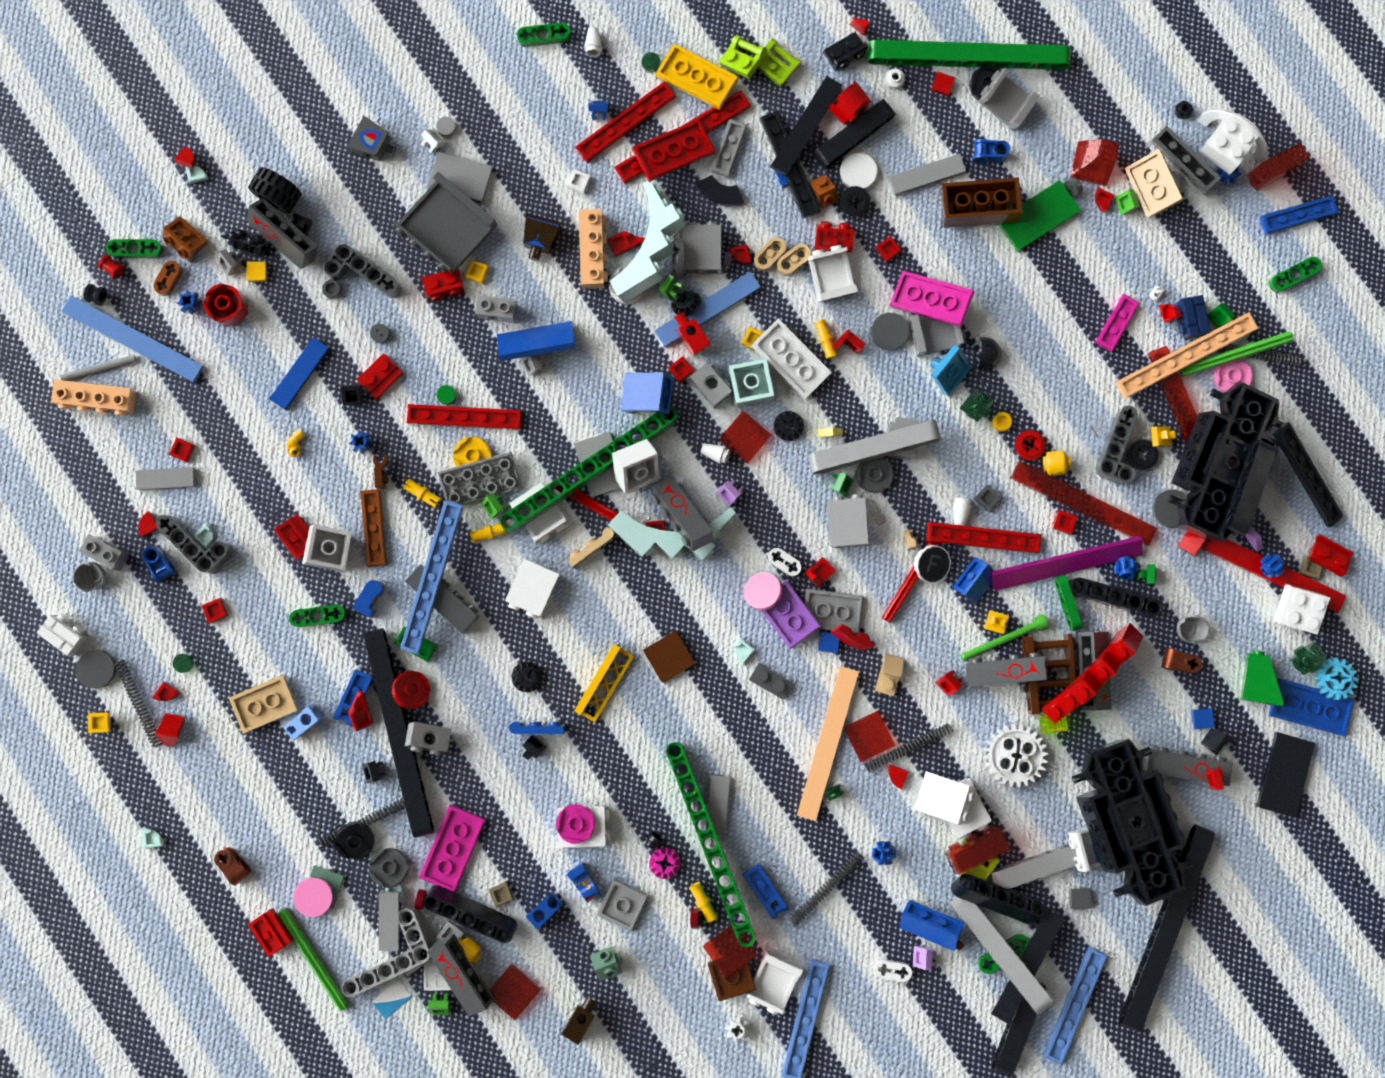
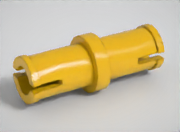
M826 319L815 322L814 325L820 338L818 341L819 344H822L826 359L837 356L835 348L832 347L834 345L832 339L834 338L833 335H830Z
M412 479L406 481L408 485H404L403 489L417 496L418 500L425 501L435 509L440 505L438 502L441 503L442 498L428 491L429 488L420 486L412 481Z
M506 521L505 526L509 527L508 522ZM501 523L493 526L486 525V528L470 531L473 543L486 539L493 540L496 536L507 534L503 530Z
M696 882L691 885L689 889L697 901L696 906L701 909L707 923L717 919L718 915L710 903L711 899L705 894L701 883Z

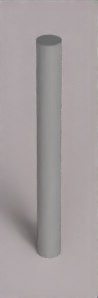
M135 354L61 374L60 378L62 381H69L137 362Z

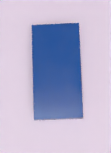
M572 321L497 334L500 361L576 348Z
M1277 678L1284 703L1281 707L1271 705L1268 716L1346 737L1355 699L1349 697L1346 699L1340 698V700H1334L1333 697L1327 699V693L1320 694V689Z

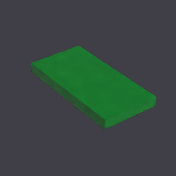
M1061 180L1022 204L1020 222L1002 223L999 226L1016 251L1019 252L1078 214L1081 210Z

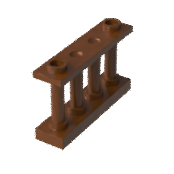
M1063 634L1064 640L1036 642L1033 636L1021 637L1023 658H1029V654L1035 653L1038 649L1065 648V659L1048 660L1047 667H1066L1067 679L1025 682L1028 714H1040L1042 707L1052 700H1041L1038 697V690L1040 688L1066 687L1076 679L1073 649L1076 648L1075 638H1072V634ZM1078 707L1075 708L1073 712L1079 711Z

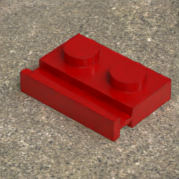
M383 353L356 380L378 400L404 373Z
M296 514L276 527L274 532L296 561L304 557L309 528L299 515Z
M1319 534L1315 537V543H1313L1307 559L1343 577L1346 575L1351 561L1350 558L1354 552Z
M274 908L269 909L248 924L268 957L294 941Z

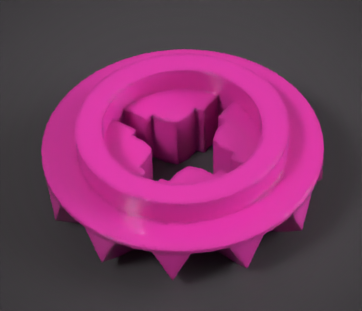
M667 847L657 849L651 855L649 862L652 873L661 879H670L675 876L681 864L677 852ZM665 855H667L668 862L673 864V866H667L665 871H663L662 865L656 863V861H663Z

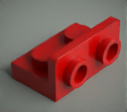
M821 221V224H816L814 249L831 251L830 247L842 245V248H848L846 252L852 253L854 227H851L849 223H840L838 226L832 225V222Z
M459 269L453 275L447 271L446 274L440 272L421 277L428 301H439L442 297L448 295L451 297L458 296L461 292L465 291Z

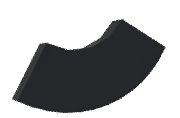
M713 175L695 182L697 189L709 201L727 207L744 204L737 185H722L716 181Z

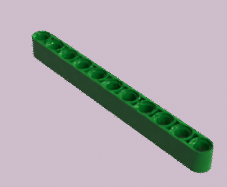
M872 40L868 42V63L874 65L976 68L991 65L997 68L1065 70L1071 67V47L1066 45Z
M670 406L669 413L674 416L671 420H666L664 418L665 414L656 412L506 512L500 519L503 530L507 533L518 531L614 466L612 453L618 451L617 447L619 445L628 447L645 439L651 442L672 428L677 423L676 409ZM656 424L658 429L651 431L648 429V426ZM636 434H639L643 437L640 441H634L632 439V437ZM608 455L611 457V460L604 463L601 461V458ZM593 466L595 470L592 473H587L585 468ZM576 476L579 478V481L576 484H571L569 479ZM556 487H561L563 492L556 495L553 493V490ZM540 498L547 499L545 505H538L537 501ZM528 508L531 510V513L528 516H522L521 512L523 509ZM509 519L515 520V523H514L513 526H511V527H506V526H505V522H506L507 520H509Z
M673 742L666 749L672 770L737 940L741 946L750 947L755 942V932L684 747L680 743ZM675 745L681 749L680 755L677 757H673L670 754L671 747ZM685 764L688 771L685 775H680L677 772L678 765ZM687 782L694 784L695 790L693 793L685 792L684 785ZM693 801L701 802L702 809L699 812L691 809ZM706 819L709 822V828L701 830L698 827L699 820ZM706 839H715L716 846L713 849L707 848L705 845ZM718 856L723 859L721 867H715L712 864L714 857ZM723 875L728 876L731 880L727 886H723L719 882V878ZM730 894L736 895L738 898L737 903L729 904L726 900L727 896ZM742 913L745 916L744 922L736 923L734 915ZM749 932L752 935L751 941H742V933Z

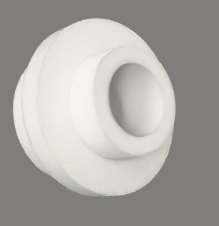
M891 69L887 72L886 83L890 87L897 88L903 84L904 74L901 70ZM896 75L899 79L894 80L892 76Z

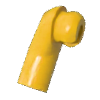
M299 429L287 441V451L291 457H298L300 455L299 442L306 436Z

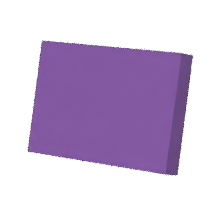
M786 580L781 584V599L777 601L773 608L762 612L791 650L822 626Z

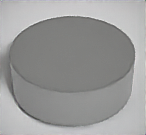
M442 117L437 121L436 128L441 136L450 137L455 133L456 125L453 119Z

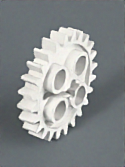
M1011 724L1010 729L1007 725H1004L1003 732L1000 729H996L998 735L991 734L993 741H986L990 748H984L985 751L989 752V755L983 757L989 759L985 766L992 767L989 774L996 773L994 779L998 780L1001 778V784L1003 785L1008 781L1009 787H1012L1014 782L1018 788H1020L1021 782L1024 786H1028V780L1034 783L1035 779L1033 776L1041 777L1038 771H1045V768L1041 765L1048 762L1043 759V756L1048 755V753L1042 752L1046 745H1040L1043 738H1035L1037 732L1034 731L1030 734L1031 728L1026 727L1023 730V725L1019 724L1017 729L1015 724ZM1019 738L1020 742L1017 747V739ZM1006 739H1010L1012 742L1010 749L1004 748V741ZM1028 742L1031 745V750L1025 753L1023 745ZM1012 753L1019 754V758L1012 757ZM1006 758L1008 766L1003 769L1000 766V761ZM1022 762L1027 763L1028 768L1025 772H1021L1019 769ZM1013 765H1014L1015 771L1012 773V772H1011V769L1013 768Z

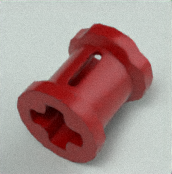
M109 255L103 256L98 263V268L108 272L114 280L118 279L125 269L122 264H117Z

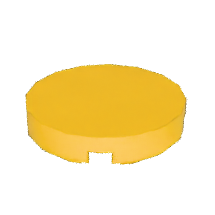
M477 437L462 439L458 442L453 452L456 466L492 457L491 449L487 443Z

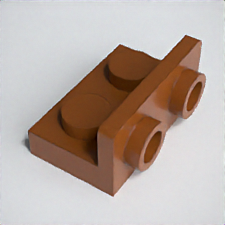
M181 216L163 228L164 242L168 246H172L180 257L189 262L193 261L195 253L208 245V240Z

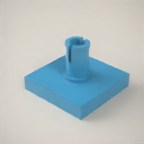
M956 345L950 349L943 360L935 357V361L932 360L930 364L935 369L931 376L943 394L948 397L972 368L960 347Z

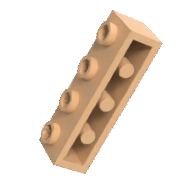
M602 209L579 210L582 289L605 288V282H608V271H604V264L608 263L607 252H604L603 246L607 245V234H603V227H606V215L602 214Z
M54 380L51 402L58 405L59 409L70 410V407H76L78 411L89 412V409H94L96 413L108 414V411L115 412V415L126 416L127 413L134 414L137 392L131 388Z

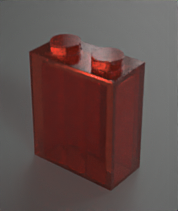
M1300 142L1260 163L1248 174L1251 186L1258 191L1298 170L1310 159L1302 143Z

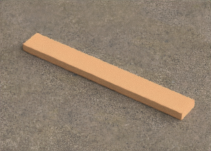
M1250 312L1124 377L1115 382L1123 398L1126 399L1259 328Z
M842 666L839 667L797 816L813 821L817 819L859 671Z

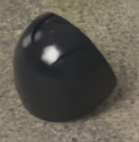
M979 337V340H981V359L978 370L993 369L1001 360V348L994 339Z

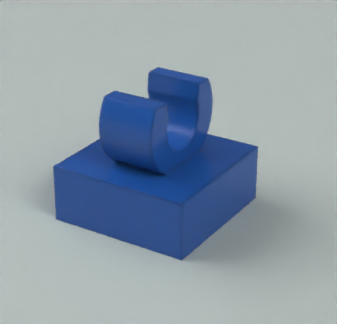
M589 101V112H592V120H595L596 113H601L602 120H605L606 112H608L609 108L608 101Z

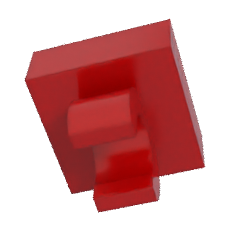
M954 670L947 672L935 682L948 697L962 687V679L959 678L957 680L953 676Z

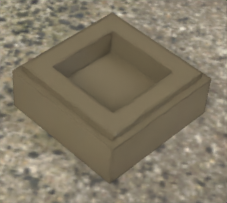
M1305 555L1299 573L1319 580L1323 567L1307 559L1308 556Z
M507 881L488 889L496 908L515 899Z

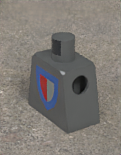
M364 115L347 146L352 154L380 161L384 154L393 157L397 150L396 146L390 144L391 137L389 133Z

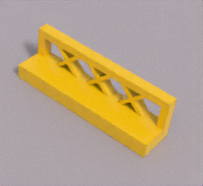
M613 644L574 711L596 722L634 655ZM619 652L629 657L624 665L617 666L615 658ZM613 661H614L615 667L610 668L611 665H612V663H613ZM616 669L617 679L607 683L606 673ZM603 678H604L605 684H601V685H600V683L602 682V680H603ZM606 686L608 693L606 697L597 699V688ZM596 702L598 711L594 717L584 712L588 704Z

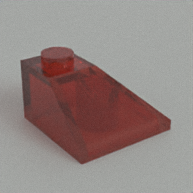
M1104 139L1078 141L1070 177L1107 186L1116 163L1120 143Z

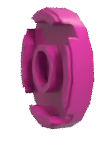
M571 804L564 807L558 814L556 829L564 841L571 844H580L593 834L595 818L586 806Z

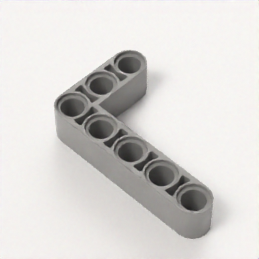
M413 907L405 908L398 914V922L410 950L344 981L342 992L345 996L353 997L363 994L432 961L428 952L426 959H423L421 956V950L425 949L428 951L433 944L418 909ZM408 912H410L413 916L411 922L407 921L406 914ZM415 930L420 933L418 941L413 936ZM405 957H407L410 962L408 967H405L403 964V959ZM388 965L392 969V973L390 976L386 973V967ZM369 974H372L374 977L373 984L368 981ZM352 982H354L357 987L355 992L351 990Z

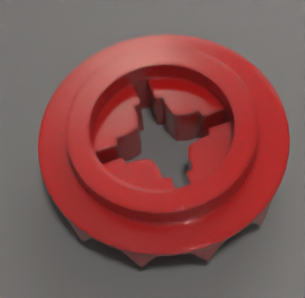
M1026 430L1017 436L1014 446L1016 453L1022 459L1030 461L1038 459L1044 453L1046 444L1040 433L1034 430ZM1033 440L1032 446L1035 449L1031 448L1026 452L1027 445L1024 442L1029 443Z

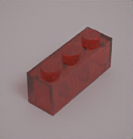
M992 825L983 829V833L978 836L972 834L966 837V842L961 844L956 842L949 845V850L944 853L953 873L959 875L1011 850L1001 827H994Z

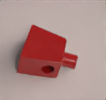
M684 311L674 317L680 326L676 331L691 356L711 345L695 318L689 320ZM687 327L692 329V335L686 332Z

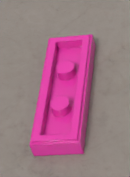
M1122 294L1097 337L1095 344L1112 352L1140 303Z

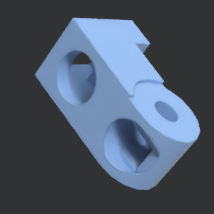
M315 705L307 706L284 727V730L295 741L317 723L321 722L324 716Z

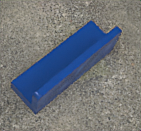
M909 900L902 913L900 928L955 951L958 938L965 923Z

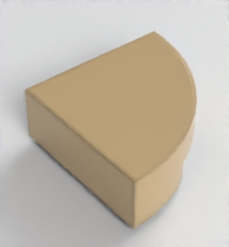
M905 530L904 536L907 549L915 548L917 543L916 539L913 538V531Z

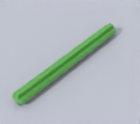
M1285 332L1196 361L1179 370L1182 377H1186L1293 342L1294 338L1291 332Z
M284 908L278 913V916L338 1010L343 1011L349 1006L348 1001L289 909Z

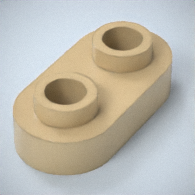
M779 237L770 239L755 255V267L761 271L770 269L785 253V241ZM778 246L780 250L774 251L773 247ZM765 259L767 263L761 264L760 260Z
M798 244L780 257L777 262L779 273L786 276L791 275L807 263L808 257L811 256L810 248L805 244ZM802 252L804 257L800 258L798 253ZM788 264L790 268L785 269L783 265Z

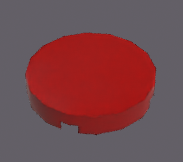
M409 670L401 673L392 685L394 700L405 709H417L423 706L430 697L431 686L428 679L420 672Z

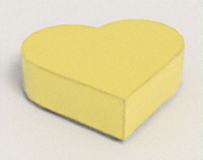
M843 428L818 429L819 437L843 435Z

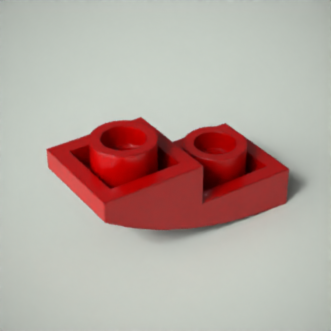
M844 624L834 627L830 632L841 642L852 648L865 651L874 647L868 635L862 632L853 634L851 628Z

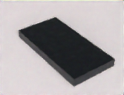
M1275 732L1256 807L1293 818L1297 817L1315 746L1314 742Z

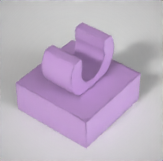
M734 480L725 482L716 492L728 506H731L737 500L742 491V488L737 490L733 486Z
M914 946L913 966L924 970H931L932 966L936 965V962L932 961V955H935L936 951L922 946Z

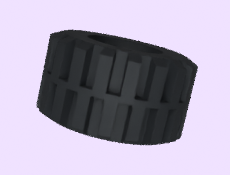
M264 167L258 169L248 186L251 193L257 198H264L275 209L288 214L292 212L302 195L299 188L288 179Z

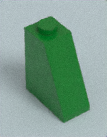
M1253 650L1252 653L1247 654L1240 700L1281 707L1284 702L1270 656H1265V652Z

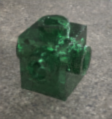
M975 388L961 405L960 409L969 418L978 422L982 417L986 418L991 413L992 409L990 407L994 401L986 393H982L979 389Z
M1312 642L1305 647L1301 645L1295 649L1291 662L1296 670L1305 675L1309 672L1315 673L1318 671L1327 656L1315 642Z

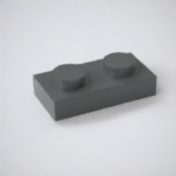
M759 663L749 678L751 682L783 699L792 683Z

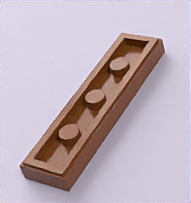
M381 490L360 491L367 567L387 565Z

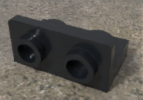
M854 32L824 49L823 54L834 71L839 68L842 70L851 61L862 59L866 55L868 45L866 43L863 44L857 33Z

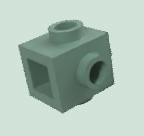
M612 946L590 955L599 981L622 973L620 967L623 964L619 952L615 953Z

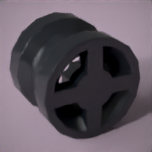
M90 283L84 290V301L88 303L95 302L96 305L102 306L107 297V290L105 287H96Z

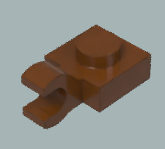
M374 455L375 488L386 489V484L389 483V476L384 468L389 463V457L384 455V461L379 463L378 456Z

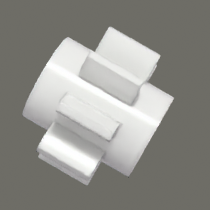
M740 1016L735 1020L730 1017V1025H725V1029L730 1030L726 1034L727 1038L732 1036L735 1043L739 1038L744 1041V1033H749V1029L744 1028L748 1024L747 1020L742 1022ZM736 1025H739L741 1029L738 1030V1033H735L733 1029L736 1028Z

